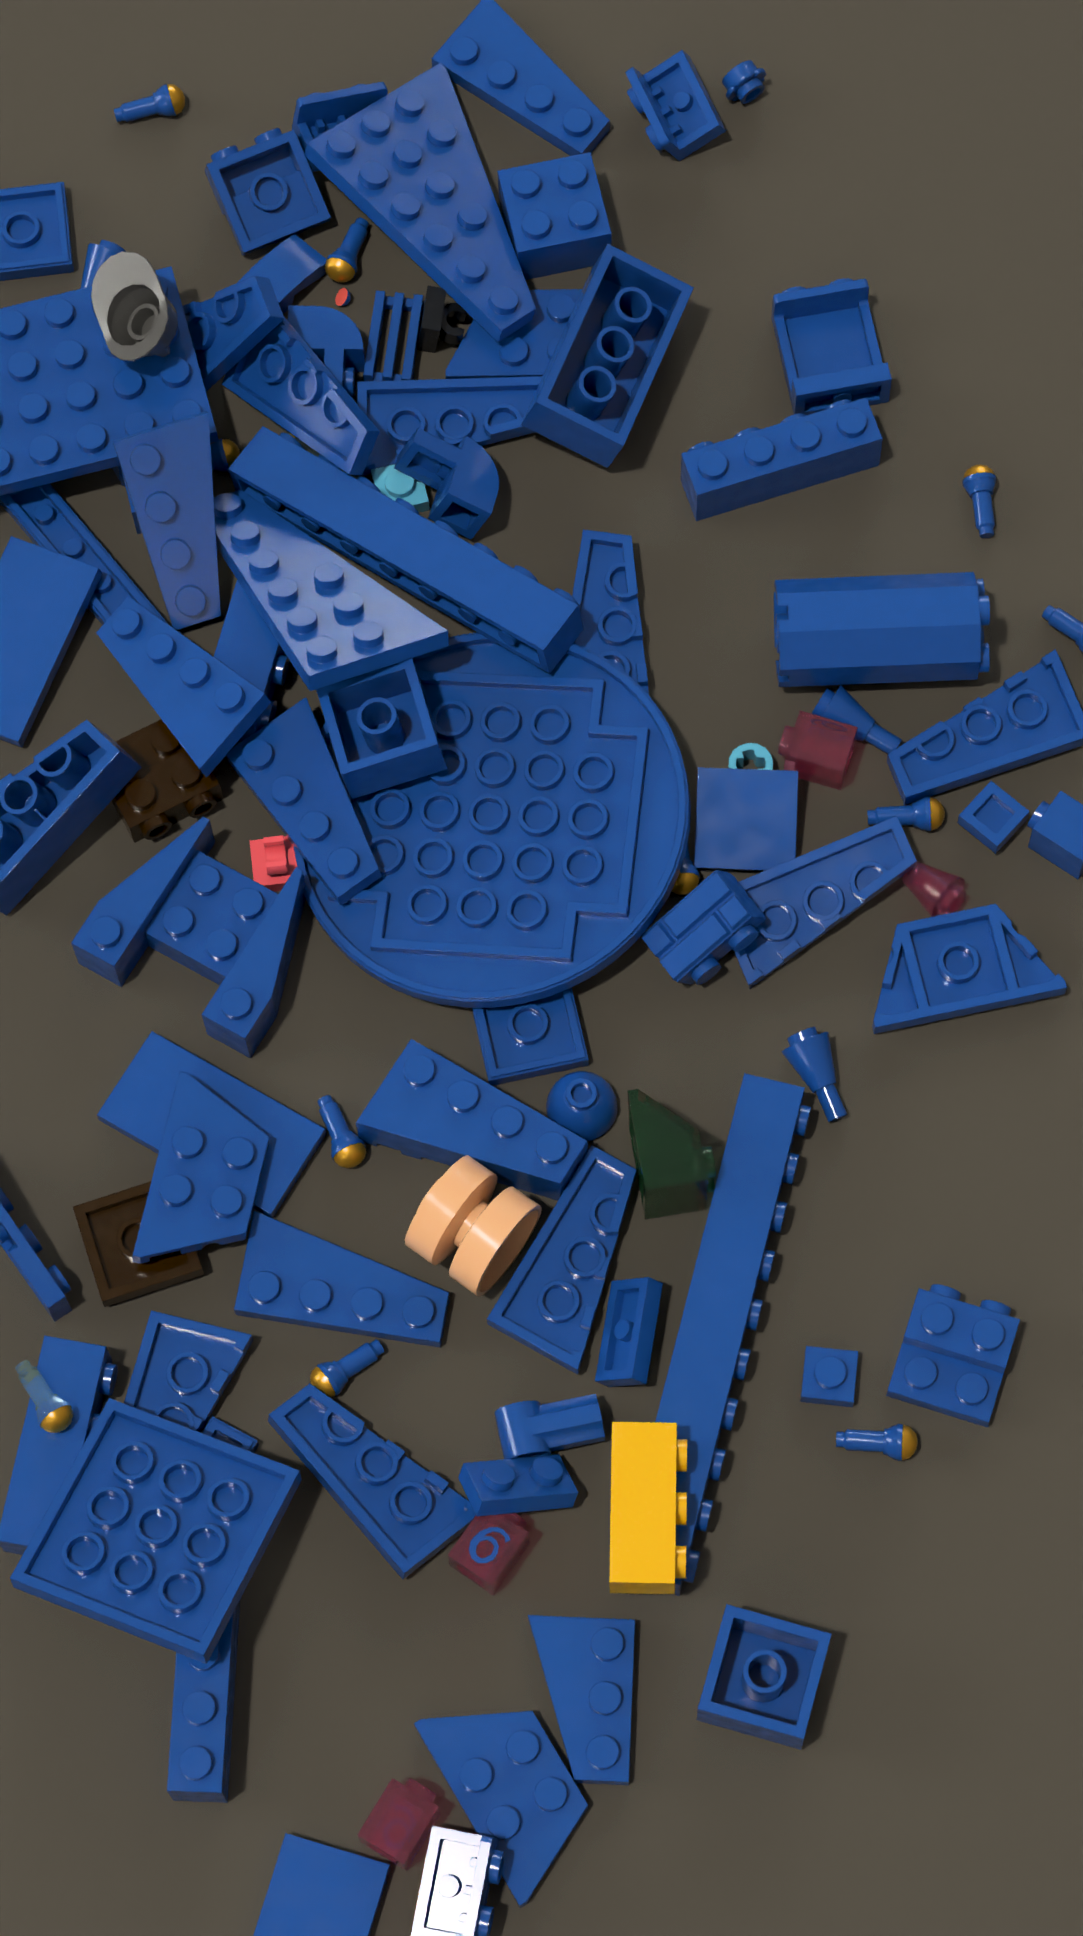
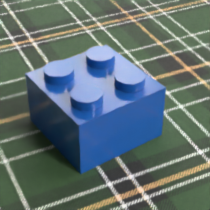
M591 152L497 171L499 202L505 226L525 280L592 267L606 245H612V233Z
M412 658L316 689L340 774L351 799L447 769L422 682Z
M726 1604L698 1705L696 1720L801 1750L832 1634Z

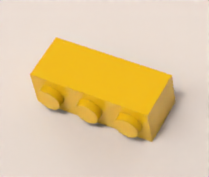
M612 1422L610 1593L675 1594V1578L686 1579V1546H676V1525H686L687 1492H676V1472H687V1439H677V1423Z

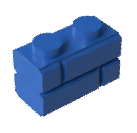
M715 870L641 936L653 954L659 958V962L673 980L678 983L692 985L695 982L697 985H700L710 980L719 972L721 965L718 961L730 950L733 949L734 952H738L749 946L759 935L756 928L766 919L732 874Z

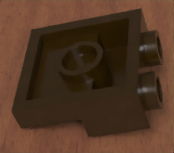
M162 719L115 741L142 767L112 800L134 843L144 838L147 840L156 839L167 833L171 829L172 824L189 816L192 818L203 816L213 810L217 802L223 800L220 784L213 771L207 778Z

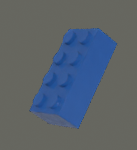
M607 244L590 271L521 425L608 468L627 440L694 287Z

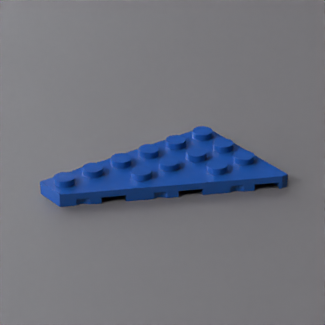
M441 63L307 143L304 155L497 342H500L532 321L536 310L535 304L447 68Z

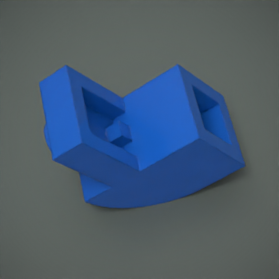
M288 305V322L348 394L354 397L355 372H364L365 366L363 340L356 324L344 313L330 307Z
M418 428L398 454L394 469L436 489L428 519L434 522L436 520L442 521L452 527L456 533L471 540L492 514L499 490L497 468L486 450L472 438L465 436L456 447Z

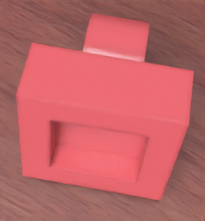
M284 835L249 840L253 880L274 892L281 891L297 867L294 845Z

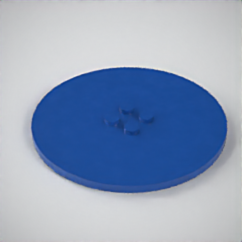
M477 632L450 637L448 647L412 658L422 682L447 765L446 770L351 799L340 774L326 722L320 729L382 877L340 905L295 847L294 852L297 867L303 870L304 896L320 926L337 948L368 975L394 990L417 999L441 1005L465 1008H495L519 1005L570 989L596 975L626 952L653 923L678 879L686 854L691 814L689 783L681 751L672 729L662 712L637 682L606 658L573 643L549 674Z

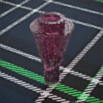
M917 861V866L901 877L903 878V883L931 917L957 912L965 900L966 892L963 891L965 885L964 878Z

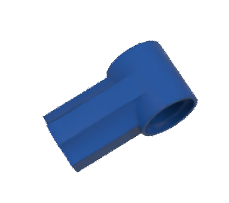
M596 1394L542 1405L539 1401L534 1400L521 1401L500 1407L494 1412L504 1459L551 1455V1452L605 1441L603 1421Z

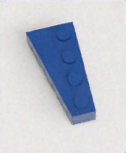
M85 720L33 757L34 762L16 775L10 773L0 780V912L6 916L142 768L109 735L88 720Z
M413 1039L409 1041L356 1121L358 1136L366 1144L376 1147L380 1144L400 1150L403 1155L420 1160L423 1157L450 1166L463 1156L469 1155L495 1173L498 1177L497 1183L513 1186L517 1189L557 1201L588 1152L587 1140Z

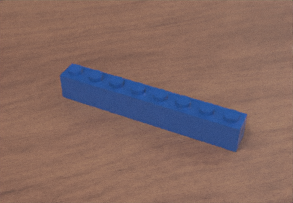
M262 426L228 468L236 491L243 490L307 535L549 674L584 630L579 604L568 592L559 588L553 591L540 584L537 578L524 567L516 565L512 568L503 563L487 546L481 543L472 545L459 538L456 531L448 524L436 520L434 523L422 517L416 508L406 500L397 498L394 501L385 496L367 478L362 476L354 478L348 475L321 454L317 457L304 450L302 445L287 433L281 432L278 435Z

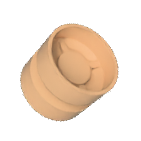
M466 1155L456 1161L427 1192L408 1228L405 1245L432 1265L440 1264L457 1249L449 1269V1276L479 1297L488 1292L501 1279L518 1257L538 1223L542 1207L513 1186L503 1190L490 1202L497 1184V1175L469 1155Z

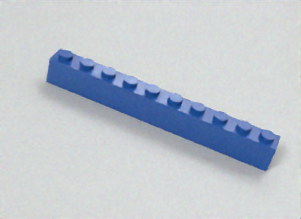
M744 1073L655 1421L677 1423V1439H687V1472H676V1492H687L686 1525H676V1546H686V1579L675 1578V1594L673 1595L680 1596L683 1581L694 1583L701 1552L691 1549L696 1530L707 1531L713 1501L704 1499L709 1479L716 1481L720 1479L726 1450L717 1448L721 1429L731 1431L739 1400L729 1397L734 1379L744 1381L751 1350L742 1348L746 1329L757 1330L763 1300L755 1299L754 1296L758 1280L768 1282L770 1278L775 1251L767 1250L766 1248L770 1232L781 1233L787 1203L778 1200L782 1184H793L799 1154L791 1153V1148L795 1135L805 1136L811 1112L810 1106L802 1105L805 1087Z

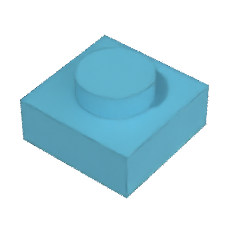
M395 464L371 469L372 481L382 494L394 501L397 498L404 499L414 506L418 512L430 510L424 483L394 469Z

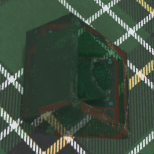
M628 1090V1127L645 1220L706 1210L707 1193L714 1192L713 1177H716L711 1145L702 1147L700 1133L697 1128L641 1090Z

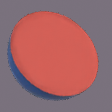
M342 288L338 291L335 299L336 305L346 306L350 302L351 294L349 290Z

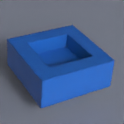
M990 781L959 814L957 823L996 854L1027 821L1030 811L994 782Z
M806 1346L800 1402L853 1407L858 1351Z

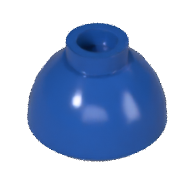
M587 1071L572 1072L561 1077L552 1086L546 1102V1113L549 1119L587 1141L594 1140L605 1134L613 1125L618 1111L617 1099L610 1084L601 1076Z

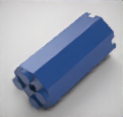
M974 572L775 580L773 597L774 643L777 654H779V660H776L778 687L977 680L979 673H989V644L984 643L983 626H989L990 602L989 596L985 595L983 578L976 579Z

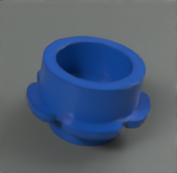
M752 60L744 61L732 68L722 80V84L727 90L726 98L732 101L739 99L742 104L756 99L765 89L763 82L766 71L763 68H757Z

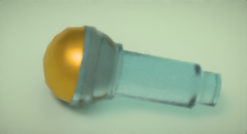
M29 1360L20 1362L15 1367V1370L19 1374V1381L36 1405L35 1410L39 1426L50 1433H58L65 1430L71 1424L73 1418L70 1403L52 1392L38 1369L32 1366Z

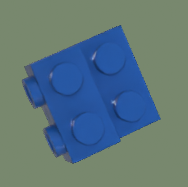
M280 128L272 129L254 138L256 145L238 151L236 145L224 148L210 156L212 162L206 164L205 174L222 214L226 215L242 256L284 240L293 234L296 235L329 222L331 219L295 130L282 134Z
M932 1284L929 1291L919 1288L886 1396L988 1427L1020 1319L1011 1317V1308L997 1301L982 1300L980 1307L959 1301L961 1293L945 1285Z

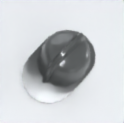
M122 251L110 256L99 267L93 279L91 299L95 315L111 354L122 361H135L142 357L154 355L161 357L169 355V345L175 337L178 327V314L172 302L165 296L156 271L148 259L136 252Z

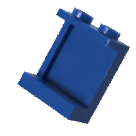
M842 278L825 286L813 288L791 287L773 296L771 319L793 414H813L826 410L831 404L845 399L856 401L866 397L869 405L889 402L892 378L888 362H882L868 303L869 286L867 279L852 280Z

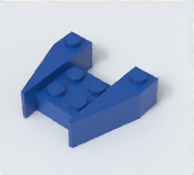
M202 817L100 899L71 944L80 965L120 987L123 986L148 946L220 985L201 1014L207 1035L251 1058L277 1018L306 899L304 896L303 870L296 867L280 893L277 894L207 856L215 844L210 820Z

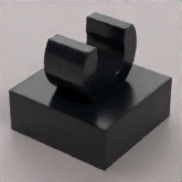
M429 285L427 287L417 343V350L435 353L439 337L444 342L453 345L460 344L463 339L464 329L454 328L447 321H465L467 312L458 303H450L444 306L446 291L443 288Z

